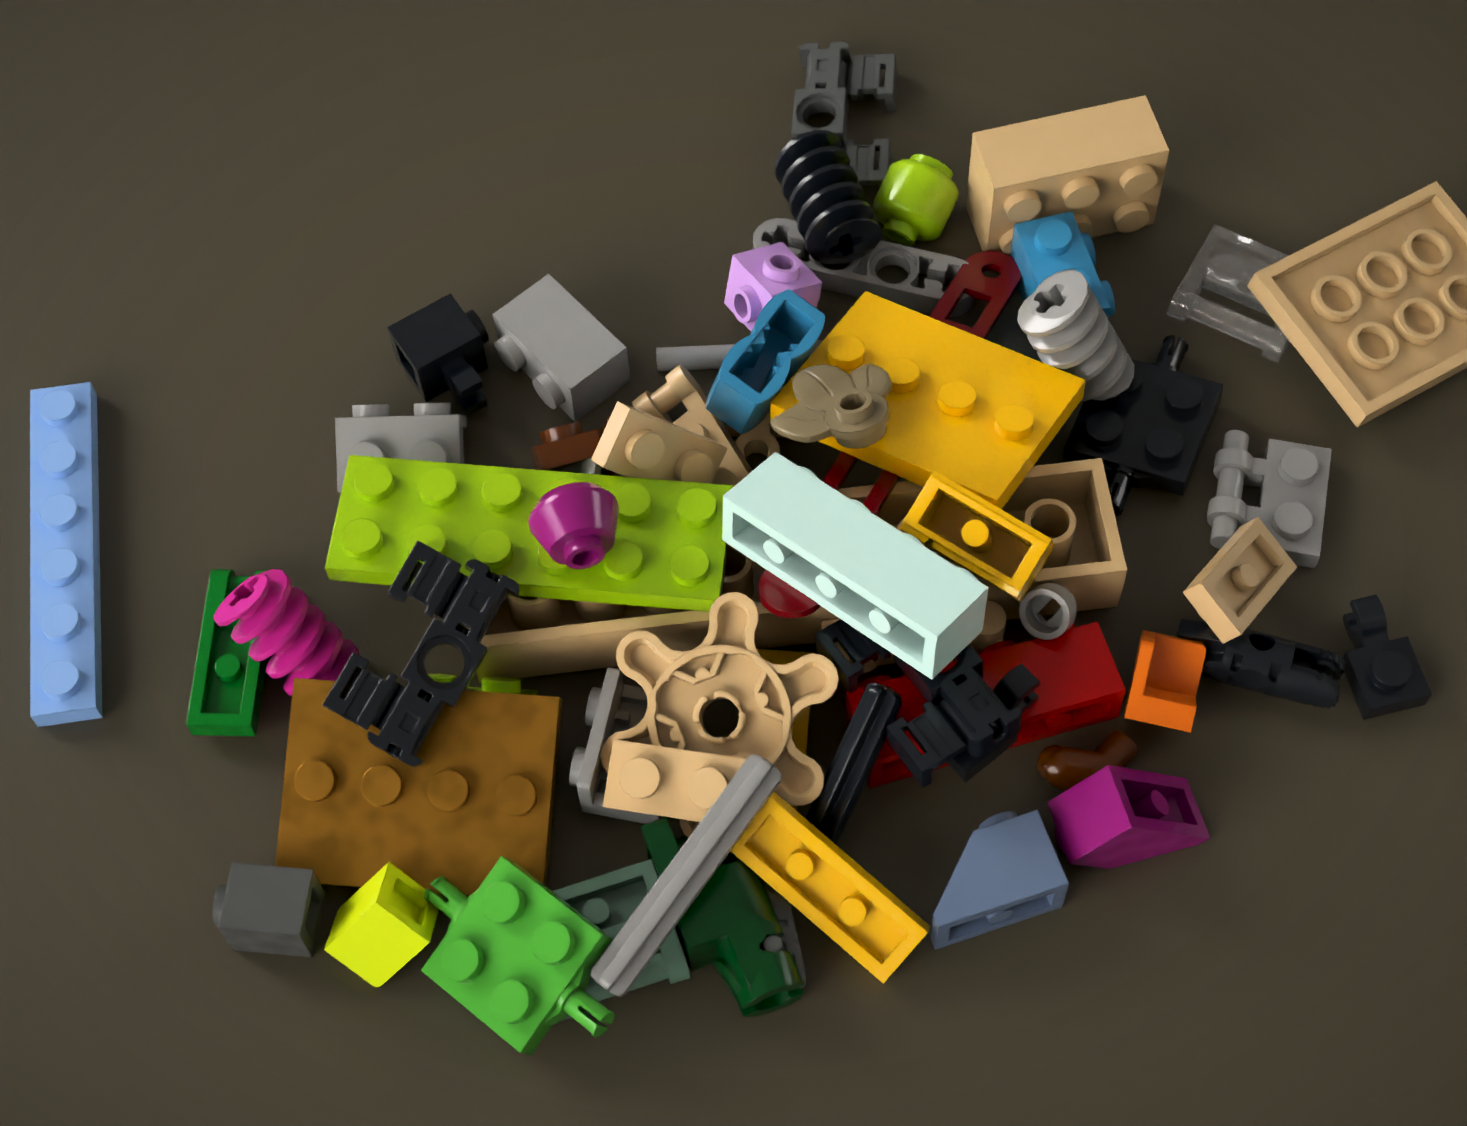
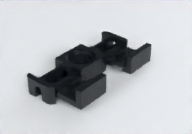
M418 540L387 594L398 602L399 600L403 603L410 596L428 606L424 613L426 616L433 618L435 614L444 619V622L433 618L400 676L401 680L408 683L405 687L396 682L398 676L391 672L387 679H384L367 670L366 668L370 661L352 652L322 704L324 708L333 713L335 712L367 731L371 725L381 730L378 736L369 731V742L374 747L413 768H418L425 763L415 756L444 705L446 704L453 709L456 708L487 654L488 647L480 642L508 593L516 598L519 597V586L511 578L505 575L499 576L492 572L489 566L475 559L469 560L464 564L465 569L471 572L468 577L459 572L462 567L460 563ZM439 645L456 647L464 657L465 665L462 673L451 682L440 683L434 681L425 671L427 654Z
M841 619L815 634L817 652L819 655H823L832 661L838 671L840 682L850 694L858 689L857 677L864 673L863 665L870 660L876 662L878 655L884 661L891 657V652ZM838 642L840 644L842 649L853 661L852 665L848 662V660L845 658V656L841 653V651L837 648V646L834 643ZM970 644L956 656L957 662L950 670L939 673L932 680L894 655V661L927 702L922 704L924 713L908 723L901 717L887 726L888 743L923 788L932 783L931 771L965 751L966 746L964 743L967 741L969 754L974 757H981L1021 731V706L1019 705L1009 711L982 679L983 660ZM997 725L999 728L993 733L992 727ZM906 730H908L909 734L916 741L919 747L923 750V755H921L918 749L914 746V744L904 733Z

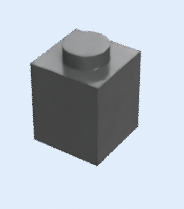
M232 862L227 885H220L214 897L213 922L215 926H218L217 928L232 950L313 958L325 891L313 869Z

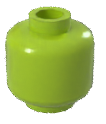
M914 154L910 159H902L892 163L872 207L875 216L884 225L882 232L887 238L904 246H913L916 240L928 242L940 237L959 197L958 188L952 180L953 173L945 164L923 154Z

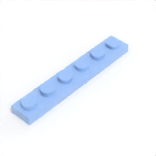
M91 382L30 390V717L37 727L103 718L97 394Z

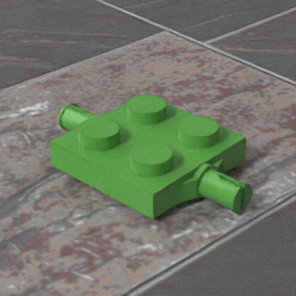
M503 856L496 862L478 890L469 897L448 882L444 876H440L430 883L439 892L427 888L424 899L451 919V923L449 924L447 934L421 971L519 1053L532 1056L550 1028L567 1015H570L585 1027L595 1038L600 1037L608 1030L601 1022L612 1024L615 1017L614 1012L605 1008L589 995L585 989L588 987L591 969L613 938L516 862Z

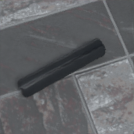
M871 682L866 686L825 775L824 788L820 796L813 801L806 816V819L836 845L887 738V726L894 722L902 705L900 694L882 684Z

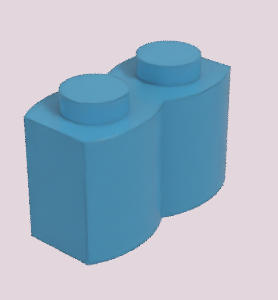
M790 289L774 296L761 310L751 334L737 342L725 356L708 394L706 410L740 434L746 433L759 425L769 413L771 401L808 359L822 332L825 314Z

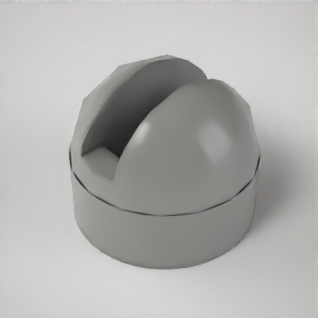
M1044 583L1036 586L1024 596L1019 607V616L1024 628L1031 635L1044 640L1055 639L1061 636L1071 627L1077 614L1075 597L1067 588L1059 583ZM1052 599H1055L1061 607L1047 622L1039 612Z

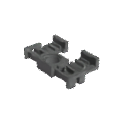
M818 42L802 44L799 48L802 68H807L805 89H795L791 130L792 139L802 133L814 130H828L837 134L842 141L840 148L844 149L848 154L850 166L858 176L857 184L861 186H879L880 189L892 165L890 138L874 139L873 145H855L854 140H847L848 97H851V100H858L859 94L860 99L864 100L865 94H873L875 99H884L887 112H895L898 77L895 53L853 55V61L851 62L849 45L846 42H831L830 48L820 49ZM881 69H886L884 87H880ZM827 112L835 116L832 123L825 127L814 128L806 124L807 119L816 113ZM876 151H880L879 170H874Z

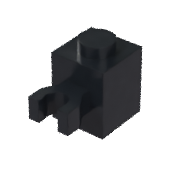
M450 293L387 327L397 362L425 402L450 390L467 417L488 406L485 396L479 390L483 388V382L478 374L488 369L483 344L489 341V336L481 319L474 310L471 309L465 313Z

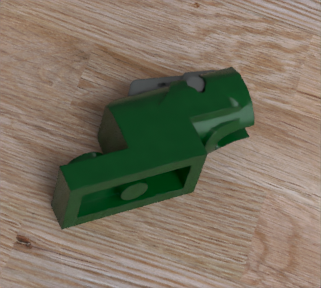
M667 817L641 826L645 853L648 860L652 859L658 878L688 839L686 835L675 839ZM742 861L719 866L675 926L690 969L693 971L713 963L735 997L744 1017L760 1016L787 1007L801 999L805 993L803 987L806 985V972L791 904L779 893L766 891L760 878Z

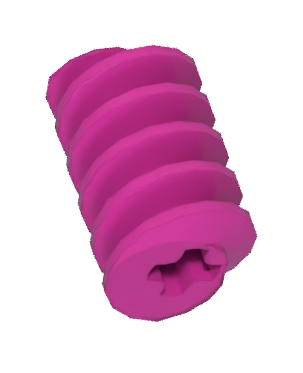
M270 569L243 581L222 601L213 617L220 627L227 626L239 619L233 628L232 639L237 644H243L256 637L250 646L248 654L255 662L263 661L272 656L267 664L266 672L272 679L281 678L288 674L284 681L283 689L289 696H292L294 678L336 681L352 652L359 655V649L350 639H343L342 631L333 622H326V615L317 605L309 604L308 596L299 587H291V579L283 570Z

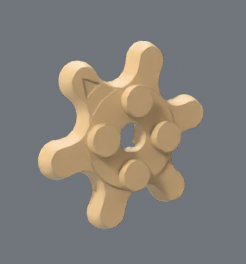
M739 592L726 593L718 597L712 604L709 612L707 636L693 650L684 652L672 650L664 645L656 635L648 631L629 633L620 641L616 650L618 667L625 676L635 680L643 687L647 696V710L644 718L638 725L628 730L616 732L608 737L601 751L602 765L608 773L613 739L744 759L755 754L768 760L783 775L781 783L775 789V792L783 800L797 806L810 804L820 796L824 788L825 777L821 766L814 759L804 755L796 747L792 738V726L796 716L803 709L811 705L824 703L833 696L838 687V671L831 660L823 655L814 653L803 655L794 662L785 665L772 664L764 660L758 653L755 645V632L759 623V611L755 602L747 595ZM715 700H730L739 710L738 725L728 737H713L704 728L702 719L704 710ZM680 819L682 831L689 838L700 822Z

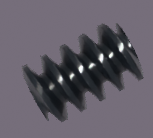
M814 130L798 135L784 146L774 163V174L782 186V193L789 203L790 212L797 221V228L805 240V247L810 256L825 264L851 262L865 256L877 246L882 237V230L877 221L873 220V209L868 202H865L866 194L861 185L857 184L858 176L850 166L848 154L844 149L840 148L842 141L839 136L828 130Z

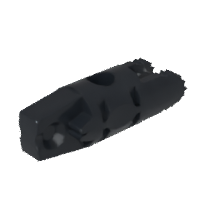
M1187 619L1180 621L1175 637L1201 642L1206 646L1202 675L1215 679L1217 682L1306 705H1313L1314 707L1330 709V707H1335V704L1338 703L1340 686L1337 685V680L1340 681L1345 668V660L1342 659L1341 655H1337V653L1330 652L1329 650L1325 651L1322 648L1246 629L1242 635L1222 644L1206 622Z

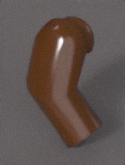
M1114 730L1094 751L1073 747L1063 748L1059 745L1046 747L1037 759V770L1041 777L1048 780L1053 787L1068 790L1107 765L1125 768L1138 755L1139 751L1135 742L1129 736L1119 730Z

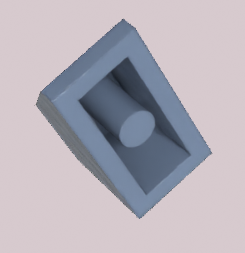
M1038 810L1019 816L1014 811L998 813L983 821L979 825V829L972 832L933 914L930 939L935 950L1063 907L1069 882Z

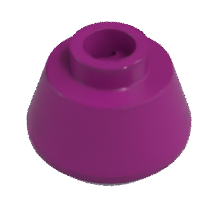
M588 482L569 483L556 487L544 494L532 510L528 524L532 535L555 562L567 565L572 569H586L600 563L604 559L605 554L613 547L619 505L612 493L596 484Z

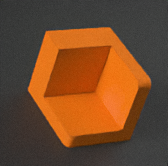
M1142 630L1125 703L1124 718L1191 733L1197 709L1196 694L1206 656L1205 644Z

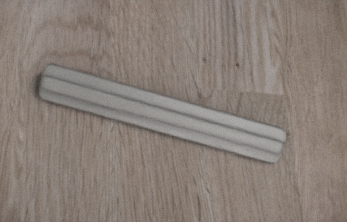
M755 754L745 760L591 969V977L608 992L618 997L626 995L781 783L783 775L772 763Z

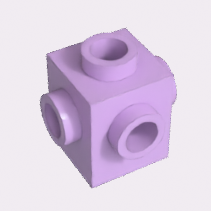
M783 242L732 255L724 304L734 313L739 322L752 331L763 307L774 296L785 290L790 289L817 308L821 295L822 281Z

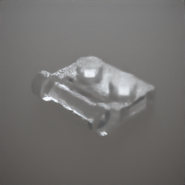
M1214 224L1178 286L1169 305L1167 315L1182 322H1185L1187 318L1193 319L1262 349L1261 356L1279 363L1290 341L1277 324L1273 328L1198 295L1202 288H1205L1270 316L1247 285L1256 272L1289 255Z

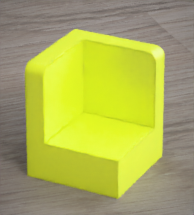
M388 862L338 909L324 950L373 987H381L430 943L439 909L424 899L425 888Z

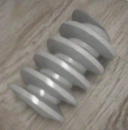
M1074 269L1060 271L1046 278L1037 287L1036 291L1023 302L1018 310L1017 322L1027 334L1033 349L1037 350V355L1041 362L1086 380L1084 395L1081 401L1090 399L1106 400L1116 397L1129 388L1134 378L1135 365L1104 310L1098 303L1082 273Z

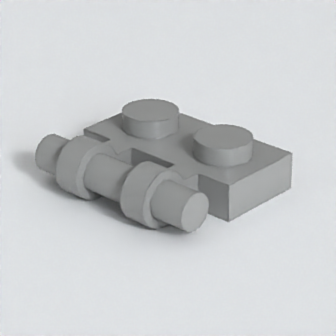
M1240 430L1227 431L1224 434L1223 449L1215 454L1213 474L1218 478L1216 497L1212 498L1208 504L1207 523L1212 526L1210 544L1215 548L1221 549L1240 526L1259 517L1295 565L1316 568L1321 552L1332 449L1269 439L1264 459L1255 458L1248 452L1249 435L1246 432ZM1243 485L1260 488L1258 507L1246 505L1241 500Z

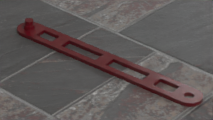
M982 251L968 257L965 261L969 264L961 266L929 317L987 339L1018 289L1022 276L1014 258L998 251ZM993 270L1000 273V276L989 278L983 275V272ZM964 293L989 302L973 328L948 320ZM842 451L823 482L839 491L858 459ZM883 470L863 502L871 513L876 516L878 515L901 477ZM766 569L760 577V601L774 615L783 618H801L814 613L821 607L817 602Z

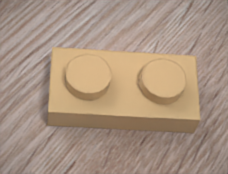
M617 401L591 461L626 477L712 484L728 448L714 440Z
M1257 517L1238 528L1187 586L1183 594L1194 606L1199 616L1224 644L1242 635L1295 571L1297 566L1260 518Z
M613 739L603 807L700 822L746 759Z

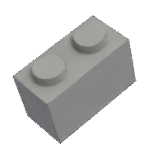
M550 274L544 276L492 314L498 338L494 342V347L502 361L515 372L521 368L532 379L534 389L542 401L551 409H556L559 406L575 422L631 381L627 347Z

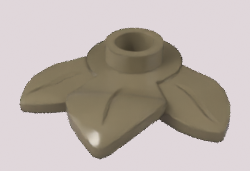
M870 363L858 367L850 374L836 366L826 364L804 368L792 380L795 398L798 400V403L770 421L771 427L776 433L794 441L809 443L833 436L840 445L846 448L858 449L870 446L878 442L886 432V423L890 417L886 397L892 389L891 379L883 368Z

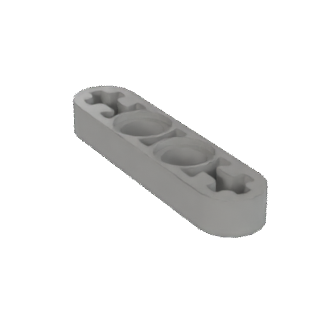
M785 218L766 220L753 233V249L783 242L788 244V248L801 261L802 257H805V240L799 233L797 221ZM882 240L872 251L852 261L845 269H827L819 261L813 259L810 254L809 262L802 261L822 281L821 289L859 298L867 291L911 310L928 314L932 313L945 293L942 291V288L947 285L948 281L954 279L963 264H969L967 261L957 257ZM897 265L904 268L909 276L904 281L893 284L882 281L876 273L884 266ZM919 273L927 274V278H924V288H918ZM964 293L950 317L961 316L968 312L975 303L976 298Z

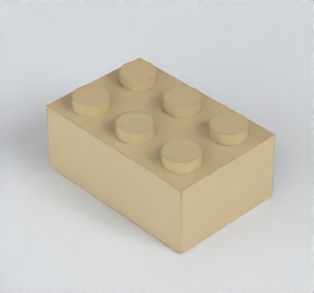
M1146 95L973 132L966 209L982 251H998L1010 255L1014 224L1071 211L1080 232H1087L1091 238L1115 232L1129 233L1143 226L1154 224L1169 148Z

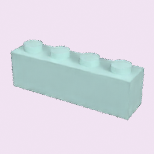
M774 452L723 495L722 540L808 596L931 680L982 632L989 587L978 581L968 570L954 566L926 548L913 535L899 531L871 513L861 502L849 499L819 480L811 470L797 466L779 453Z

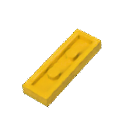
M773 792L731 850L737 858L883 984L925 937L931 927L775 792Z

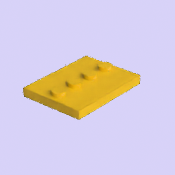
M867 291L860 296L794 374L795 376L804 368L823 364L836 366L847 374L869 363L883 368L888 373L892 383V389L886 397L890 417L886 423L887 428L884 436L878 442L858 449L846 448L840 445L833 436L818 440V442L848 453L857 459L887 470L922 487L925 486L935 470L1000 509L1005 506L1083 399L1086 381ZM794 376L771 401L770 421L798 403L792 385Z

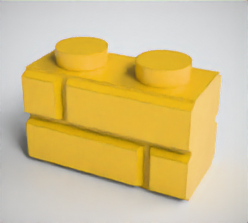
M935 470L900 526L904 533L913 535L924 546L961 568L968 570L981 580L991 583L995 588L1018 602H1021L1055 546L1053 540Z

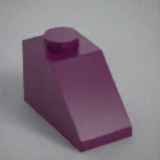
M1107 765L1047 802L1056 826L1054 831L1056 841L1060 849L1067 856L1069 864L1111 869L1196 846L1210 839L1187 778Z

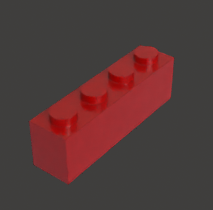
M1098 621L1078 627L1076 624H1072L1069 629L1055 639L1044 640L1036 638L1018 644L1009 640L1000 641L989 645L979 654L983 660L982 679L992 691L1009 671L1021 663L1040 681V686L1034 690L1038 695V700L1022 713L1021 731L1017 734V742L1008 749L1119 717L1126 688ZM952 660L940 673L950 670L957 661ZM906 675L893 679L889 676H875L859 683L858 689L851 694L848 691L846 692L845 721L847 726L853 717L866 686L871 682L890 687L900 694L902 705L894 722L903 717L908 723L924 713L922 704L927 702ZM906 730L904 733L914 744V746L918 749L921 755H923V750L912 738L908 730ZM888 737L868 776L867 784L869 789L913 776L889 745ZM946 762V763L942 764L941 766H939V767L936 768V769H940V768H943V767H947V766H949V765H948V763Z

